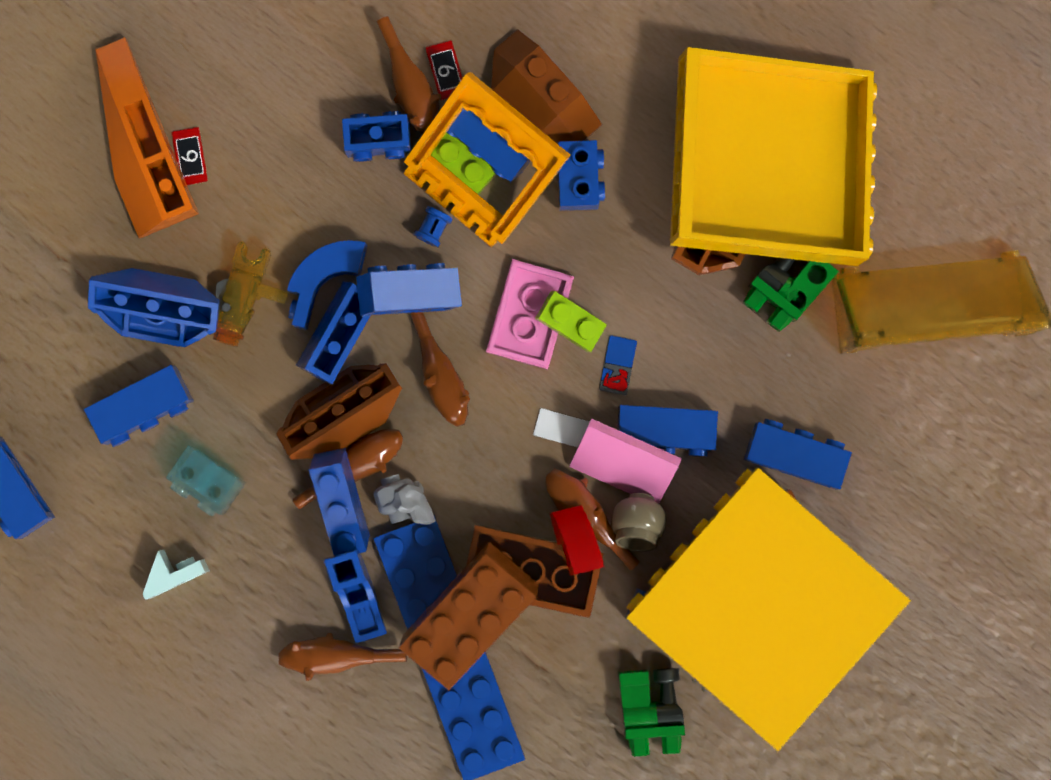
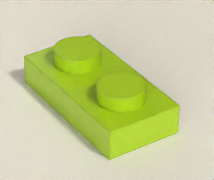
M448 133L444 135L431 153V156L478 195L496 175L491 165L482 158L474 156L465 144Z
M556 291L549 293L535 317L536 320L586 352H592L607 326L606 323Z

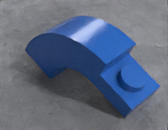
M350 240L334 242L315 250L301 262L293 273L287 288L289 293L299 295L298 300H292L289 310V318L293 319L292 325L294 327L308 330L316 296L320 288L327 281L340 275H361L368 248L366 242Z
M358 549L324 559L334 592L337 591L341 599L355 643L387 634L373 583Z

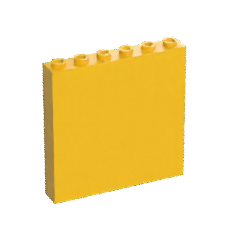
M687 47L678 58L670 246L859 266L868 260L873 252L870 225L874 219L871 194L875 187V177L871 175V170L876 155V147L872 144V132L875 130L877 122L876 114L873 113V102L877 95L874 71Z
M756 467L753 471L747 468L735 482L739 487L731 496L725 493L713 507L717 512L709 521L703 518L691 532L695 538L688 546L681 543L669 557L673 560V563L666 571L662 568L656 571L648 581L652 587L645 595L642 596L640 593L635 595L626 606L630 611L626 618L773 748L779 751L911 600L762 470Z

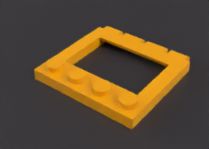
M468 72L404 160L408 167L403 174L419 188H422L428 182L430 186L425 193L444 209L452 202L455 206L450 211V214L468 229H471L477 223L479 227L474 234L492 248L497 241L503 244L571 155L472 72ZM463 109L474 113L482 120L484 126L490 131L498 133L507 141L508 146L517 153H522L532 162V166L537 169V172L504 215L431 156V153Z

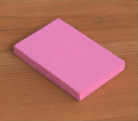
M512 259L486 353L548 370L558 333L536 320L535 317L551 291H556L568 299L574 276Z
M591 418L569 467L629 494H649L654 497L655 502L660 503L682 458Z

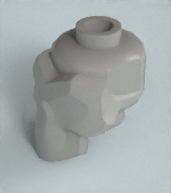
M399 474L380 480L382 486L374 490L373 496L379 513L388 515L391 524L411 517L415 523L429 525L436 521L432 508L423 494L424 487L419 481L413 482L408 478L401 480Z

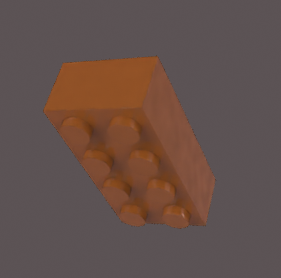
M475 525L466 566L490 542L539 584L537 597L530 605L590 618L600 569L570 576L562 544L558 545L557 542Z
M488 542L403 634L399 649L446 689L450 690L537 597L539 584Z

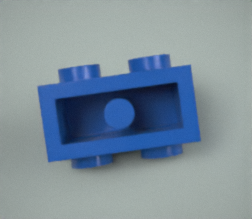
M388 111L382 113V116L369 117V114L360 113L350 115V118L342 119L344 151L347 157H353L355 162L371 161L372 156L385 155V159H401L405 157L404 153L411 152L410 125L407 114H401L400 111Z
M597 140L558 142V145L571 155L558 172L560 211L598 210L599 201H605V182L598 181V169H604L603 149H597ZM582 157V158H584L586 161H585V162H578V161L576 160V158ZM584 189L587 191V193L581 195L577 192V190Z

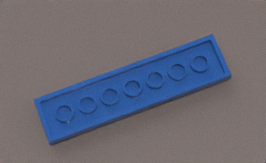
M437 520L429 525L412 523L373 538L407 630L457 577ZM486 652L450 690L446 689L422 668L463 780H474L526 760Z

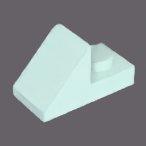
M159 550L143 591L144 599L148 600L210 571L205 559L195 561L194 557L188 558L176 564L178 570L174 572L165 550Z

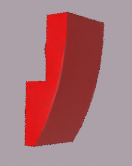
M582 505L551 512L550 517L557 544H562L570 576L604 568L595 534Z

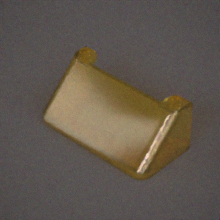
M1020 251L1000 253V258L866 272H860L859 267H848L840 269V275H836L832 279L840 354L875 350L889 345L1003 334V337L1014 334L1015 336H1025L1051 329V313L1027 256H1020Z

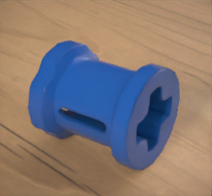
M427 206L425 209L427 214L419 230H415L413 236L439 248L441 244L439 239L446 225L451 224L453 218L433 207ZM436 221V223H435V225H434V227H433V229H432V231H431V233H430V230H431V228H432L434 222Z

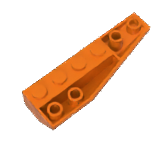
M122 38L96 49L114 180L138 238L141 239L196 216L199 212L127 39Z

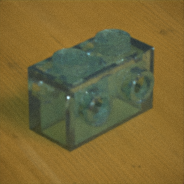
M189 445L166 477V479L172 482L170 488L184 498H187L189 494L200 501L197 507L210 516H214L215 513L225 515L246 484L245 481L203 452ZM190 469H193L194 476L192 479H190L188 475ZM217 487L221 490V495L218 498L215 495Z

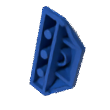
M135 268L91 276L89 279L88 309L94 314L97 313L106 324L121 336L185 348L217 330L220 300L194 279Z

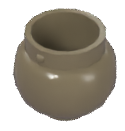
M632 493L629 495V498L617 503L611 520L612 529L616 534L615 543L624 549L632 551H652L657 548L658 539L662 537L665 531L666 513L662 506L654 501L653 496L645 493Z

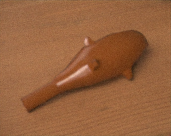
M386 16L379 19L377 24L390 50L393 83L397 94L394 102L398 103L404 113L407 114L414 128L423 134L440 111L439 100L442 97L440 94H434L424 73L411 61L401 45L389 17Z
M410 313L420 339L424 385L427 386L434 406L449 423L457 427L463 426L468 416L469 392L464 389V383L455 371L449 357L441 350L432 336L424 313Z
M388 428L377 431L353 443L346 449L355 482L379 471L382 473L387 471L386 463L393 457H396L397 452L401 449L403 435L399 430ZM314 486L293 498V502L299 510L317 498Z
M555 468L546 475V489L558 511L582 505L596 540L610 548L630 571L633 570L640 562L629 550L615 543L616 534L608 523L602 506L587 489L588 479L578 480Z
M327 633L326 637L299 642L293 641L278 654L279 665L304 674L307 681H310L315 674L339 673L365 664L407 662V655L400 649L368 648L349 641L336 640L332 633Z

